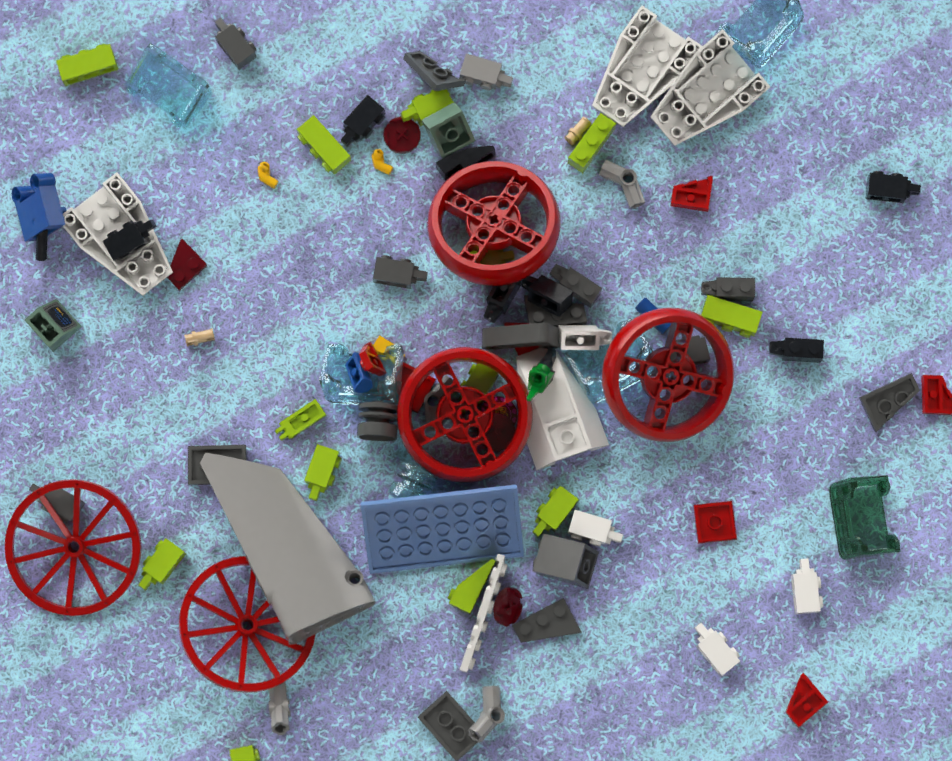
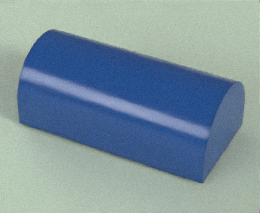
M644 297L635 309L640 314L658 308ZM671 323L655 326V328L664 335L670 329Z
M354 352L345 366L354 392L365 393L372 388L373 383L369 372L365 371L360 364L361 358L359 353Z

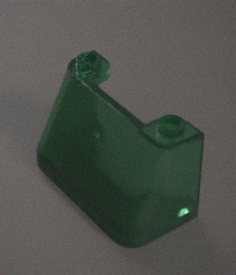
M888 475L852 477L831 484L829 488L838 552L843 560L901 552L899 539L894 534L888 535L882 497L888 495L890 491Z

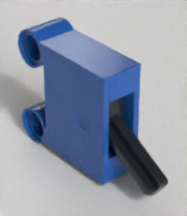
M53 173L32 174L30 186L14 187L11 193L24 241H36L37 261H45L47 259L48 236L65 225L63 213L67 210L60 205Z

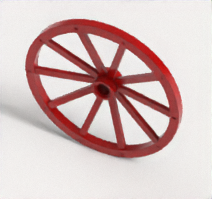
M68 479L55 481L32 492L20 503L13 513L5 536L6 563L17 587L30 601L39 607L61 615L79 616L91 614L114 603L133 582L141 560L140 532L128 506L109 489L85 480ZM63 488H74L73 535L45 496L46 493ZM81 489H85L101 495L109 502L79 536ZM39 498L66 539L23 523L20 519L27 508ZM113 505L125 519L130 531L85 540ZM17 527L64 546L15 557L14 539ZM131 538L132 559L130 567L128 568L87 547ZM73 541L79 544L78 551L72 549L71 543ZM65 552L34 589L26 583L17 566V563ZM84 554L127 574L121 585L110 596H106ZM71 557L66 606L50 602L41 597L38 592ZM77 558H79L101 601L87 606L72 607Z
M239 556L222 560L210 566L194 580L181 605L179 634L187 658L207 680L219 687L235 692H261L281 685L296 674L307 660L316 634L306 638L304 646L297 643L290 645L287 639L258 628L279 623L280 621L277 616L257 621L259 616L271 605L267 600L251 615L256 582L252 569L250 572L245 615L243 614L222 573V570L230 567L249 565L246 556ZM214 574L219 579L237 617L195 596L199 587ZM191 601L235 625L188 631L187 620ZM242 623H250L251 629L245 630L242 627ZM236 631L206 664L199 659L190 641V638ZM255 634L301 652L296 662L280 675ZM242 637L238 682L225 679L211 671L210 668ZM248 637L274 676L273 679L260 683H244Z

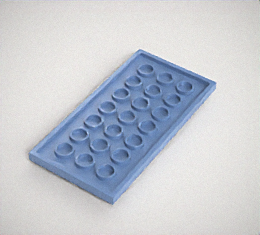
M517 484L361 502L370 574L488 561L491 559L496 560L497 554L504 555L505 559L524 556Z

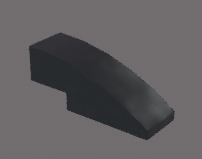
M480 146L455 152L436 162V168L446 181L459 170L476 163L486 162L496 156L494 146Z

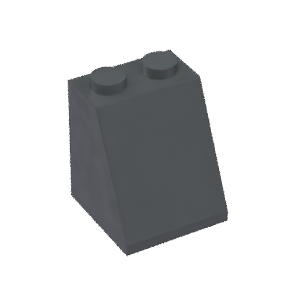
M543 534L538 544L539 550L537 557L533 561L532 571L545 577L588 589L599 552L585 543Z

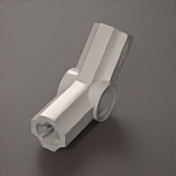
M605 160L599 176L622 187L630 209L645 204L636 172ZM625 176H630L633 179V181L627 183L623 180V178Z
M445 375L442 382L445 385H451L453 380ZM439 383L424 398L426 424L436 419L437 405L430 406L428 400L435 397L440 401L444 395ZM427 427L426 431H435V429Z
M285 682L269 689L272 732L278 735H284L289 730V716H291Z
M499 686L482 687L483 711L478 720L468 730L471 739L478 743L482 742L496 725L502 723L505 719V713L501 708Z

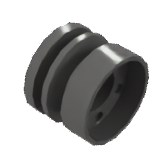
M382 401L360 403L359 410L363 412L358 413V417L367 421L358 424L357 438L370 441L397 440L398 427L389 422L397 421L395 413H397L398 406Z

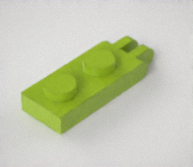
M314 399L279 423L280 427L275 430V433L279 434L284 431L285 433L279 436V439L282 441L288 437L290 440L327 415L317 400Z

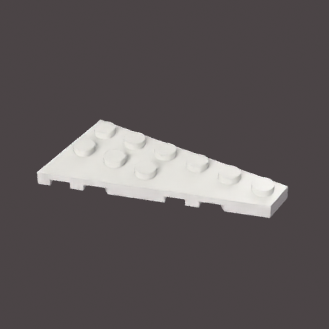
M497 554L496 566L491 572L489 586L486 588L477 615V622L472 630L470 642L460 667L462 672L468 673L469 669L473 670L476 661L473 655L475 651L479 652L482 640L479 639L481 632L485 633L488 621L485 620L487 614H492L495 603L492 599L494 595H498L501 583L498 582L499 578H504L507 569L504 555Z

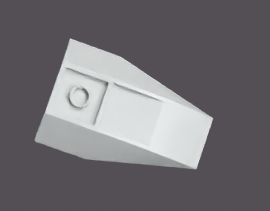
M641 6L620 34L592 106L624 127L673 85L693 54L702 45L690 37L684 39L657 21L656 14Z
M723 29L693 54L650 116L674 146L743 112L770 88L760 73L754 74L732 47L735 43Z
M117 172L103 182V187L75 209L71 207L63 213L65 221L63 227L83 251L144 296L171 275L173 271L154 229L148 232L150 234V243L121 260L113 261L103 243V240L108 238V233L114 230L120 231L123 229L122 225L129 221L139 222L142 220L143 223L149 221L141 201Z
M540 348L516 357L517 372L522 377L527 389L530 370H532L533 366H537L548 349ZM557 351L552 368L555 371L552 382L542 394L538 393L531 400L533 420L527 445L536 471L588 450L592 452L609 446L596 408Z

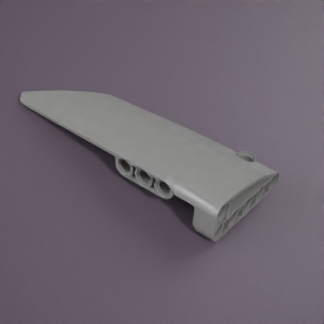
M205 452L200 465L245 552L247 561L268 603L272 605L290 645L296 644L352 617L376 603L361 571L355 568L281 469ZM352 578H358L360 582L357 584H352L350 580Z

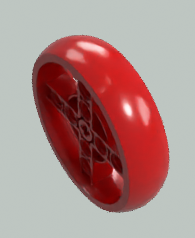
M504 161L476 163L459 170L449 177L435 194L430 205L427 220V231L431 246L442 264L460 278L486 286H501L515 283L536 272L553 253L561 228L559 207L547 184L527 168ZM480 184H507L499 196H487L478 201L462 193ZM528 192L540 202L546 215L544 235L522 225V216L518 207ZM445 211L466 221V230L470 239L459 255L449 247L443 236L442 219ZM509 230L514 231L513 233H507ZM483 236L488 237L487 239H480ZM510 245L527 253L522 258L505 264H480L489 250H502ZM477 251L478 253L471 254L470 252Z
M681 308L651 310L628 322L612 340L606 352L602 368L603 392L607 404L616 419L635 435L658 442L685 440L708 428L726 407L734 384L733 357L722 333L705 317ZM671 323L664 347L652 351L645 359L625 355L631 344L645 331L661 324ZM693 328L705 336L714 351L717 367L716 377L698 373L692 358L687 353ZM681 333L682 339L676 342V336ZM676 352V359L671 361V354ZM632 362H635V363H636L635 368L630 371V370H629L630 364H631ZM651 366H653V368H654L653 373L650 374V375H648V374H647L648 368L651 367ZM619 373L640 378L645 393L650 397L643 422L628 410L622 399L619 388ZM671 373V377H666V374ZM689 375V381L684 384V377ZM707 380V385L701 388L702 381ZM666 389V395L660 398L661 391ZM692 391L710 395L705 405L691 418L676 425L666 426L672 403L683 400ZM661 408L660 415L655 416V411Z
M457 347L443 350L420 363L407 378L402 388L397 407V423L400 437L411 457L423 469L436 477L459 483H471L489 479L508 468L521 454L528 441L533 420L532 402L526 401L529 391L519 373L507 361L494 353L472 347ZM456 362L482 364L501 375L508 384L485 395L475 387L460 386L450 364ZM434 372L444 392L437 405L436 419L414 430L412 406L415 395L424 380ZM444 375L452 376L453 383L451 385L443 384L442 378ZM454 392H458L462 396V400L458 403H454L451 400V394ZM497 392L503 393L505 395L504 402H496L494 395ZM516 400L518 422L515 434L507 448L496 457L485 436L493 424V410ZM479 401L487 403L488 408L486 411L481 412L477 409ZM465 409V411L470 412L468 420L460 418L461 410ZM450 418L453 421V426L450 429H445L442 426L443 419ZM427 427L435 429L436 434L434 437L429 438L425 435L424 431ZM470 427L478 428L479 435L472 438L468 435ZM445 435L456 443L470 444L480 466L458 468L446 465L429 455L422 446ZM479 444L487 446L488 452L485 455L478 454L477 447Z

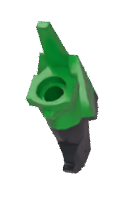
M549 346L545 356L537 366H533L532 370H530L527 389L530 392L526 401H531L538 393L542 394L552 382L555 371L552 370L556 359L555 347Z

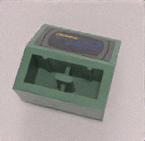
M57 299L38 307L25 319V322L53 352L82 327Z

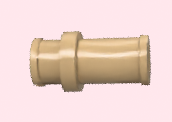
M582 117L574 128L568 130V135L564 137L565 140L571 145H574L576 141H580L582 134L592 125L587 118Z
M212 328L200 332L191 331V334L184 335L187 347L190 345L198 346L199 343L215 340Z

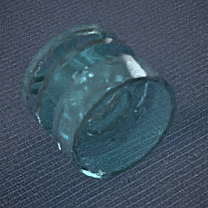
M400 462L399 468L405 471V473L396 471L395 474L402 481H392L387 493L394 498L427 495L423 492V489L433 490L434 487L427 482L436 483L437 477L420 466Z

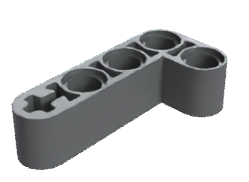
M547 323L482 329V349L496 350L539 346L548 349L549 346L555 347V349L559 348V328Z

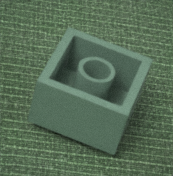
M455 102L422 119L429 138L442 159L475 141L463 111Z

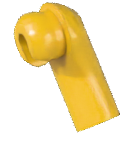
M375 149L371 156L374 168L390 175L393 167L385 163L383 151Z
M261 162L257 169L259 180L275 189L279 181L270 176V165L267 162Z

